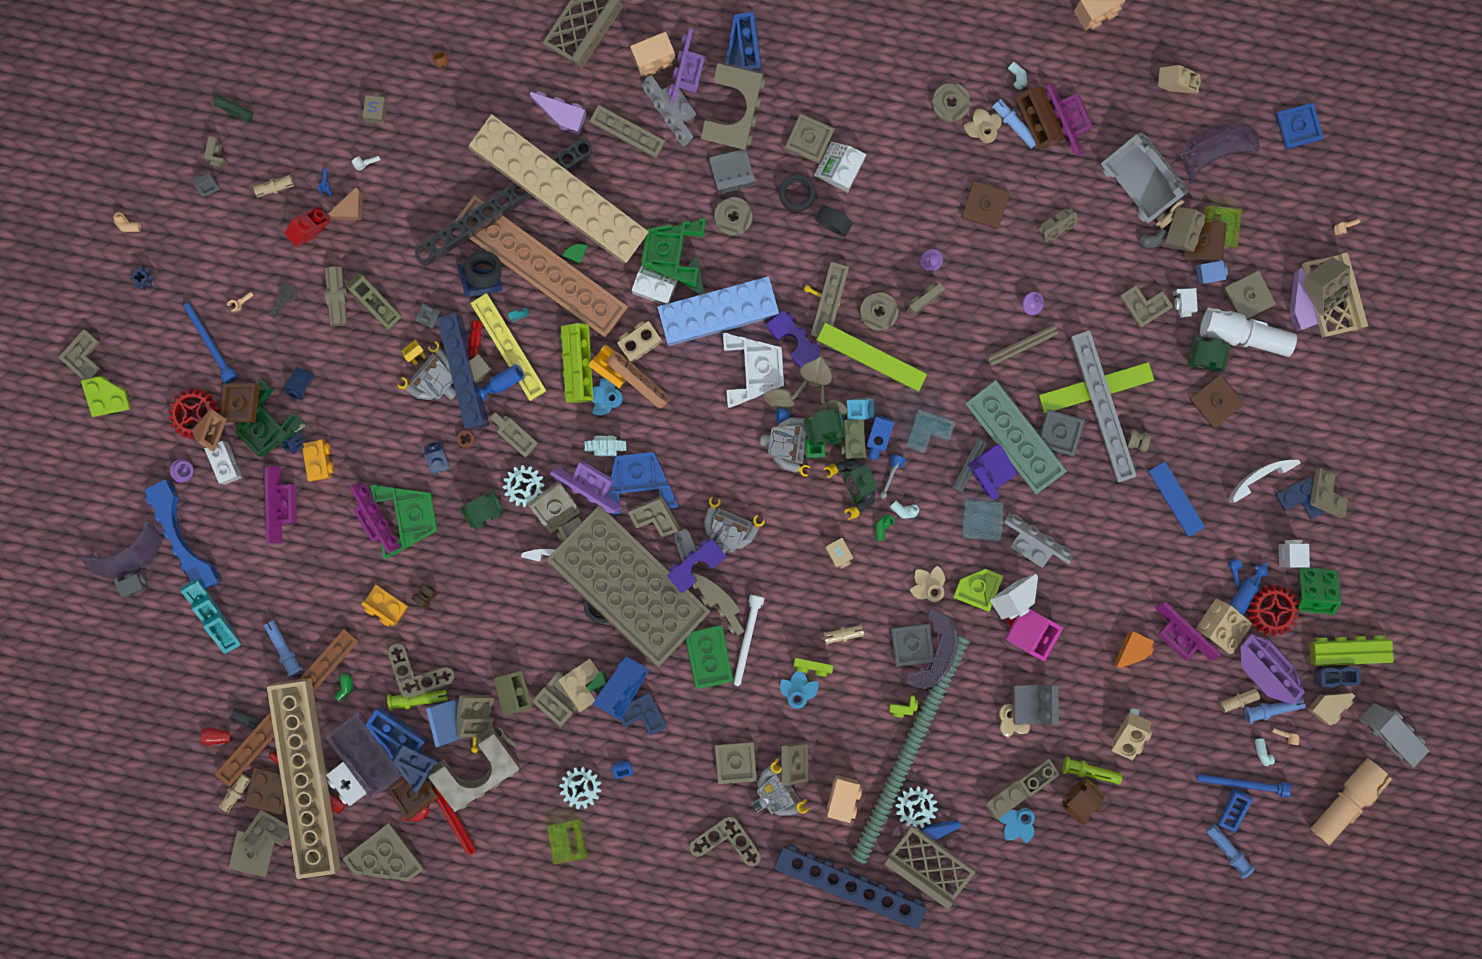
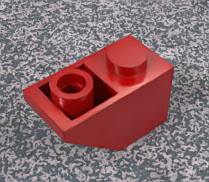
M317 207L292 219L284 234L298 247L310 241L331 220Z

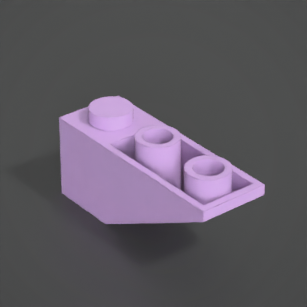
M539 91L536 93L530 92L531 99L561 130L580 135L586 117V111L583 109V106L572 103V105L566 104L565 100L554 97V99L548 98L545 93Z
M1303 268L1294 272L1289 313L1296 332L1318 324L1313 303L1305 292V273Z

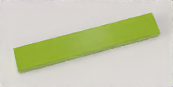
M824 323L816 341L917 392L927 376L926 373L827 323Z
M1149 362L1105 375L1110 394L1154 381ZM1085 382L1038 396L1044 414H1046L1047 409L1056 411L1090 400Z

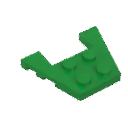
M701 218L699 221L691 223L690 221L682 222L681 225L671 226L670 224L647 229L648 234L645 238L641 261L642 266L696 287L699 270L694 267L680 266L681 253L685 235L704 237L706 218Z
M371 485L372 497L375 503L394 500L400 539H397L401 546L400 549L387 553L381 544L383 559L396 555L438 531L432 493Z

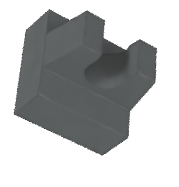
M210 171L205 172L206 174L201 177L199 175L196 176L193 180L194 186L202 197L220 190L219 184Z
M423 303L415 321L434 329L438 321L437 318L440 317L442 312Z

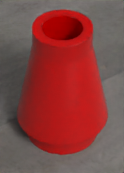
M207 727V729H202L201 744L211 746L230 743L231 732Z

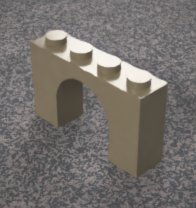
M720 61L717 63L713 82L738 89L746 99L747 109L744 117L733 123L706 118L701 139L744 150L747 148V145L751 146L753 134H750L751 127H755L757 116L754 115L755 109L760 107L762 97L759 96L760 89H764L766 78L763 77L764 72Z
M493 727L477 737L478 746L490 761V768L483 777L473 781L463 780L453 772L444 759L435 764L428 774L429 779L454 812L466 808L469 802L481 798L486 791L498 787L504 779L513 777L520 770L519 762Z

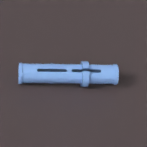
M1000 99L992 108L1030 149L1033 148L1036 143L1031 131L1015 115L1016 112L1014 110L1011 111Z

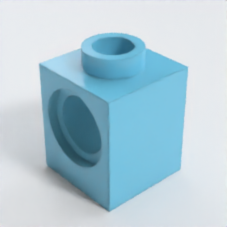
M874 398L847 400L848 419L874 418Z

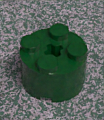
M1193 337L1187 364L1197 368L1199 364L1200 367L1207 370L1226 371L1230 344L1222 343L1218 339L1204 341L1203 338Z
M835 409L819 411L813 414V418L809 419V416H807L803 420L808 441L812 448H820L827 443L832 445L839 444L847 434L840 410L835 413Z
M493 489L489 491L490 495L485 493L466 504V509L464 506L459 508L470 528L474 527L477 530L487 524L485 520L491 518L493 521L503 515L504 507Z

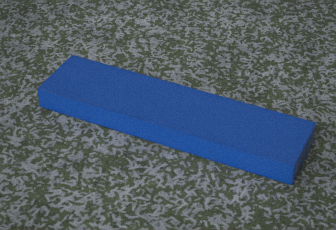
M1162 462L1149 470L1148 474L1186 536L1190 537L1205 528L1166 462Z

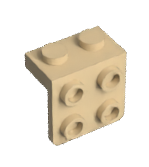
M1215 599L1195 630L1200 631L1203 636L1212 640L1227 653L1233 654L1251 628L1252 623L1231 605Z

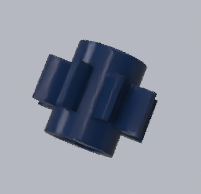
M139 266V270H132L133 275L129 279L135 282L133 284L134 288L140 286V289L145 291L146 287H153L151 283L156 278L150 275L152 270L146 269L145 271L142 266Z
M298 431L281 443L282 448L287 452L291 451L292 454L303 449L304 435Z

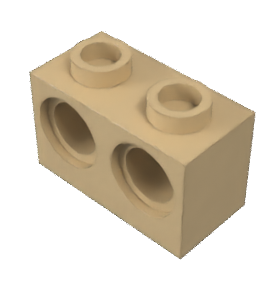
M644 321L640 322L634 327L635 331L630 334L627 332L619 337L620 341L617 344L631 363L662 343V339L649 321L646 323ZM644 331L652 333V337L649 340L641 338ZM628 342L636 343V348L633 351L626 350Z
M1129 712L1113 738L1111 751L1133 760L1137 754L1142 752L1145 740L1149 741L1152 735V730H1150L1151 721Z

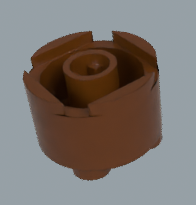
M1085 778V782L1080 780L1068 791L1066 802L1062 800L1060 806L1074 820L1084 825L1090 820V815L1094 811L1098 812L1105 805L1103 802L1105 795L1088 778Z

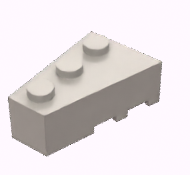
M1373 703L1359 720L1363 724L1370 726L1373 729L1372 733L1375 736L1379 735L1386 743L1385 745L1398 758L1414 768L1429 752L1424 745L1426 742L1418 735H1414L1413 732L1415 730L1409 724L1403 723V717L1395 710L1391 712Z

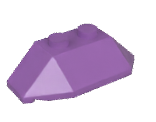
M1251 634L1241 645L1242 668L1268 697L1293 705L1296 704L1305 691L1301 687L1296 669L1268 639Z

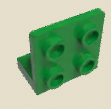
M1300 567L1298 571L1301 596L1298 599L1299 603L1296 605V608H1300L1299 612L1335 615L1341 605L1338 571Z

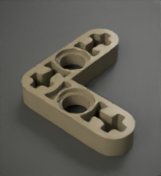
M401 644L390 646L388 657L399 692L404 698H413L448 687L454 682V672L447 667L414 677L404 646ZM395 649L401 652V662L397 663L396 655H392ZM401 666L408 669V673L404 676L397 673V669ZM443 673H446V675H451L449 677V681H445V679L438 680L439 684L436 685V679L434 677L435 675H437V679L442 678ZM429 678L433 684L428 688L423 687L421 684L422 680ZM418 681L419 691H417V687L412 688L411 693H408L407 690L403 691L405 685L409 684L410 687L416 686L415 682Z
M733 816L723 818L690 843V852L694 856L699 857L728 838L748 866H756L761 860L759 850L739 821ZM728 820L735 822L733 827L736 831L738 829L741 830V832L736 833L733 837L730 836L733 834V831L730 828H725L727 825L726 821ZM711 831L719 833L720 838L718 841H711L709 839ZM705 836L706 841L711 846L707 847V844L702 846L701 852L699 850L694 851V843H703L702 837ZM738 836L746 838L747 842L744 846L736 844L735 840ZM749 845L752 846V848H749L751 854H757L755 857L756 861L754 862L747 860L749 855L746 851L744 853L741 852Z

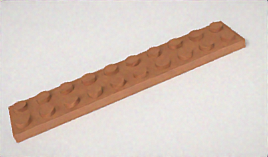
M474 195L455 222L484 202ZM488 209L483 215L489 217L494 211ZM504 216L470 238V240L485 251L495 254L500 259V262L585 324H589L592 329L605 338L628 309V306ZM470 220L468 226L475 227L478 222Z

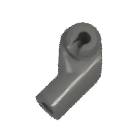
M1160 228L1155 236L1142 235L1139 242L1145 248H1156L1168 233Z

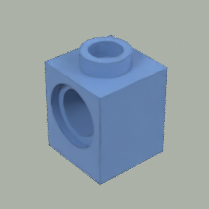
M1223 261L1196 266L1199 284L1226 280L1228 275L1227 266Z

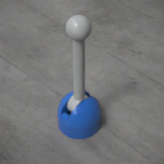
M892 453L890 458V464L893 468L883 491L879 494L882 499L887 497L886 492L896 469L903 467L906 462V458Z

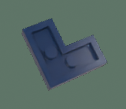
M1311 476L1275 494L1283 511H1287L1301 503L1309 519H1313L1325 512L1310 505L1313 488Z
M650 692L630 702L621 719L623 727L642 719L650 736L667 728V724Z

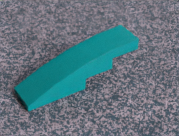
M198 578L181 587L182 594L192 605L194 613L202 621L203 628L224 654L241 645L239 638L226 617Z

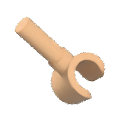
M1360 219L1336 224L1334 226L1335 235L1347 233L1346 228L1359 224Z
M250 292L239 300H230L227 306L235 303L236 307L232 311L238 312L241 310L242 304L254 295Z
M1273 728V733L1288 737V744L1299 745V736L1297 734Z

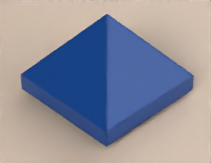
M619 760L611 766L615 779L634 774L630 761Z

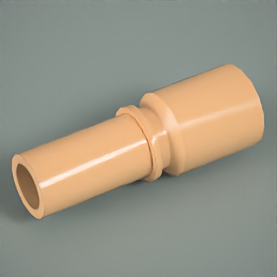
M1366 758L1344 783L1345 790L1342 793H1338V798L1310 829L1330 846L1348 824L1353 823L1363 813L1362 809L1364 806H1371L1377 800L1383 789L1387 787L1392 779L1387 776L1388 774L1369 758Z

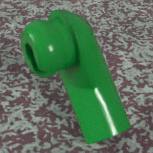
M884 515L876 522V541H885V530L895 523L893 516Z
M346 672L339 675L341 689L334 695L339 702L353 690L352 677Z

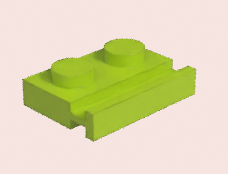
M798 658L794 659L793 667H797L796 671L808 673V670L816 671L815 675L827 677V674H832L833 665Z

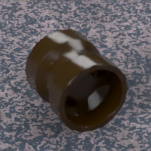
M422 583L418 593L414 594L411 599L422 608L428 609L430 601L435 599L438 593Z

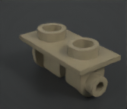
M1065 208L1055 215L1057 222L1050 218L1041 223L1038 231L1040 234L1044 233L1045 242L1056 239L1063 231L1073 228L1078 223L1077 213L1073 212L1071 208Z

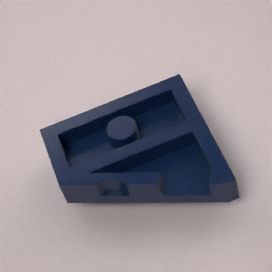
M457 264L465 297L503 291L501 279L491 287H475L466 279L463 264ZM474 267V270L472 269L474 273L479 275H487L494 271Z
M401 743L392 758L397 769H399L416 793L436 763L435 758Z

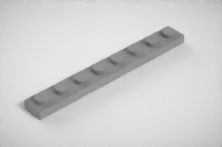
M1089 330L1071 336L1116 481L1119 483L1137 477L1091 332Z

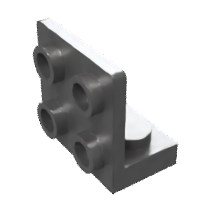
M746 149L710 157L718 195L755 186V177L752 174Z
M1013 686V724L1059 725L1058 686Z

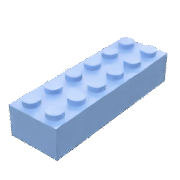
M769 277L658 306L668 346L771 319L779 314Z

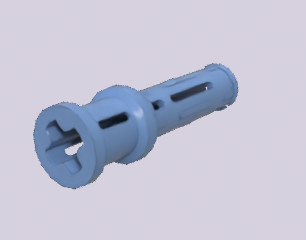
M275 620L265 624L264 628L280 655L279 662L284 665L288 672L287 677L290 678L304 670L303 667L299 666L295 658L296 654L290 651Z
M1301 697L1294 705L1282 701L1270 705L1261 703L1259 706L1252 708L1244 707L1245 719L1248 724H1252L1256 720H1268L1273 715L1305 709V704H1302L1304 700Z
M1216 824L1211 825L1206 830V833L1228 857L1229 864L1238 870L1242 879L1254 872L1255 867L1249 864L1242 852H1238Z

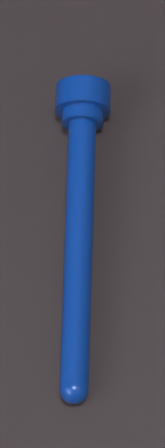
M189 302L184 303L185 311L221 369L220 373L224 384L238 378L237 373L234 369L227 366Z
M1204 774L1196 776V780L1199 782L1276 792L1277 795L1284 798H1289L1291 793V783L1281 782L1275 785Z

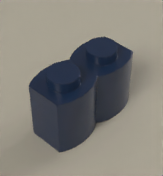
M1319 667L1314 670L1315 684L1320 686H1356L1361 683L1360 669L1355 667Z

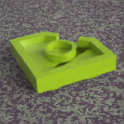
M100 375L81 380L92 417L131 408L126 389L113 384L106 377Z
M983 569L959 580L953 598L990 612L992 607L990 599L996 596L1003 576Z

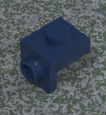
M296 367L286 382V394L293 399L303 401L305 391L313 381L314 374Z
M432 442L424 447V456L431 474L450 469L443 442Z

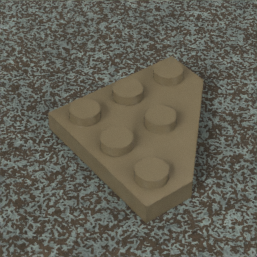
M388 823L343 858L355 875L410 881L425 869L391 823Z

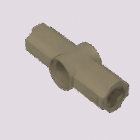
M325 268L327 285L325 300L329 307L330 325H347L346 304L348 303L347 290L344 287L343 268Z

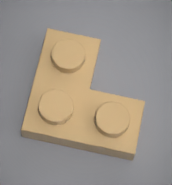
M588 659L558 680V683L579 713L595 701L585 686L593 681L599 673L591 659Z

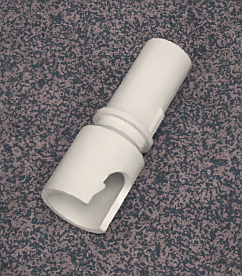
M1207 308L1200 327V335L1202 337L1218 339L1223 343L1233 346L1241 343L1242 347L1251 346L1286 357L1291 356L1297 342V335L1295 333L1270 327L1267 323L1255 319L1247 320L1245 315L1240 313L1221 311L1220 309Z

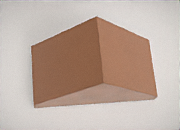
M355 188L328 214L335 220H362V193Z
M209 410L192 430L197 442L210 451H215L227 419L214 410Z

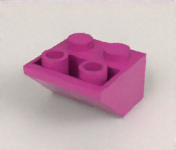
M1029 609L1030 611L1025 615L1017 616L1005 640L1045 662L1063 627Z

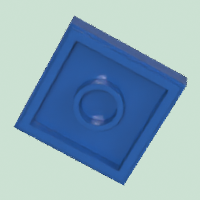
M1314 102L1275 113L1285 150L1324 139Z

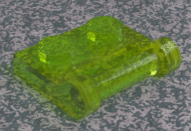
M1206 206V222H1214L1215 214H1220L1219 222L1227 223L1225 247L1237 248L1242 209Z
M582 819L547 825L553 864L588 858L581 830ZM572 827L578 852L572 854L568 828Z

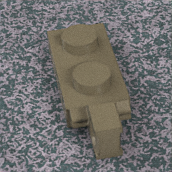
M497 413L490 417L497 424L495 427L497 433L525 458L539 444L511 418L507 416L501 418Z

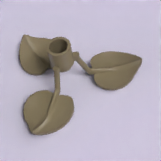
M822 356L802 365L800 372L805 381L794 395L791 396L790 392L786 389L778 388L767 391L762 397L771 407L775 409L784 408L789 411L794 408L795 402L793 400L809 382V385L812 387L821 386L822 405L818 407V412L835 409V413L840 410L843 421L850 420L848 419L847 407L843 403L835 400L825 402L824 385L831 382L832 373Z

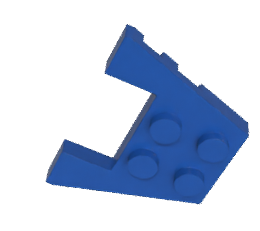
M654 452L615 456L611 479L614 482L607 497L620 504L619 493L659 489V496L663 497L668 508L678 507L675 496ZM620 509L619 511L615 512V513H608V514H609V515H612V514H621V509Z

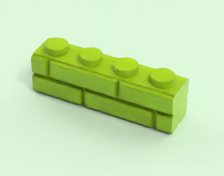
M575 323L561 326L560 337L563 349L564 396L566 403L594 401L592 368L588 366L591 362L589 324Z
M1376 635L1370 640H1366V636H1354V640H1347V637H1335V641H1328V638H1316V642L1309 643L1310 664L1315 666L1394 662L1392 652L1393 641L1392 639H1386L1385 635Z

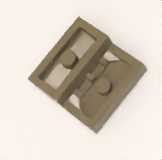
M558 671L532 702L561 727L575 712L576 707L558 683V680L565 676L561 671Z
M460 695L456 717V730L459 738L478 737L492 728L494 718L489 715L494 697L490 695Z

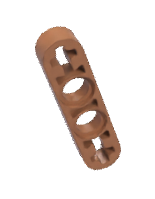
M613 352L607 358L608 364L655 406L663 408L669 402L667 394L620 353Z

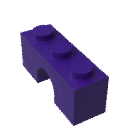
M783 310L766 324V328L777 342L785 336H791L796 339L798 347L790 354V357L801 369L803 364L820 356V348L814 341L810 343L806 338L808 336L806 331L802 327L798 328L794 323L796 320L790 312L786 314Z
M708 538L698 545L700 547L695 553L690 551L683 557L685 561L682 564L676 563L668 569L670 572L667 575L681 594L697 582L692 574V567L696 562L704 561L713 569L728 557L714 539L710 541Z

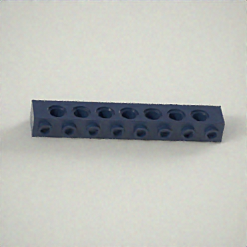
M794 845L782 846L774 865L775 870L911 928L919 929L927 907L923 904L924 901L916 897H913V899L907 898L904 892L895 889V892L888 890L887 885L881 882L874 884L870 882V878L864 875L855 876L852 874V870L841 867V869L834 867L833 862L826 859L820 861L816 859V855L810 852L801 853L798 851L799 848ZM795 858H800L803 861L800 867L792 865V861ZM818 866L821 870L819 874L813 875L810 873V868ZM835 873L838 875V880L830 882L828 881V876ZM854 881L856 887L853 890H848L845 887L847 882ZM872 889L874 894L872 897L867 898L863 895L864 891ZM883 897H891V903L883 905L881 903ZM902 904L910 906L909 910L905 913L899 911Z

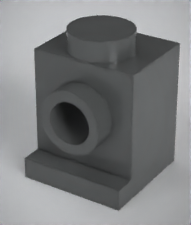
M133 572L125 575L124 579L114 580L121 598H128L148 589V579L144 573L135 574Z

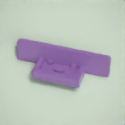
M689 29L687 35L683 34L680 45L684 47L683 51L679 50L676 60L680 62L679 67H675L672 76L675 79V83H671L668 95H671L670 102L672 103L675 101L679 88L695 93L698 88L705 56L688 51L693 29Z
M584 461L579 462L574 475L560 467L551 471L550 475L555 477L556 481L568 485L576 493H581L588 501L600 505L604 511L615 513L621 509L622 506L607 497L614 480Z

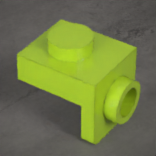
M910 694L908 706L889 703L888 711L893 713L892 716L904 718V714L913 715V711H917L918 700L915 699V695Z

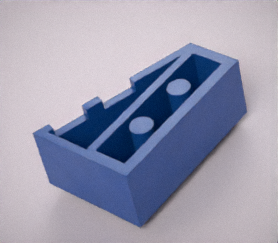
M754 12L736 14L733 19L726 63L763 72Z
M626 656L619 662L617 670L595 699L593 705L621 721L630 702L647 676L649 669Z
M382 707L374 711L365 725L377 742L386 750L391 760L401 743L421 751L428 741L427 737Z

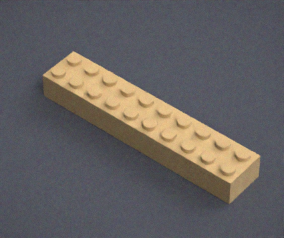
M492 114L468 146L471 151L623 264L627 263L648 234L646 229Z
M307 678L273 683L267 686L296 878L301 879L335 874L341 866L312 679Z

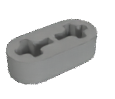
M686 529L674 534L675 543L684 562L685 559L683 557L690 551L696 552L693 540Z

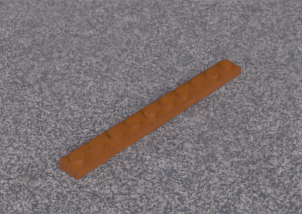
M344 628L300 679L311 678L314 692L359 640ZM271 712L216 772L215 775L229 787L273 739L274 730Z

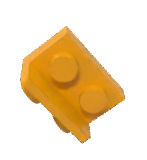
M604 345L588 366L620 388L627 380L608 364L607 358L616 351Z
M324 439L303 443L308 481L332 478L334 467L333 463L329 461L328 454H331L329 443H326Z
M375 585L366 600L361 603L365 607L363 609L365 612L372 616L376 614L380 617L379 621L388 627L389 625H396L409 607L378 585Z

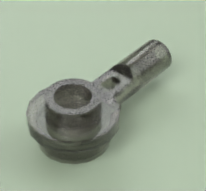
M284 284L279 288V300L268 315L275 319L286 303L293 302L296 299L297 289L294 285Z

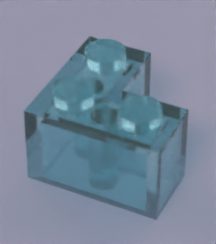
M918 410L905 448L923 454L926 451L930 436L946 442L949 441L955 422Z

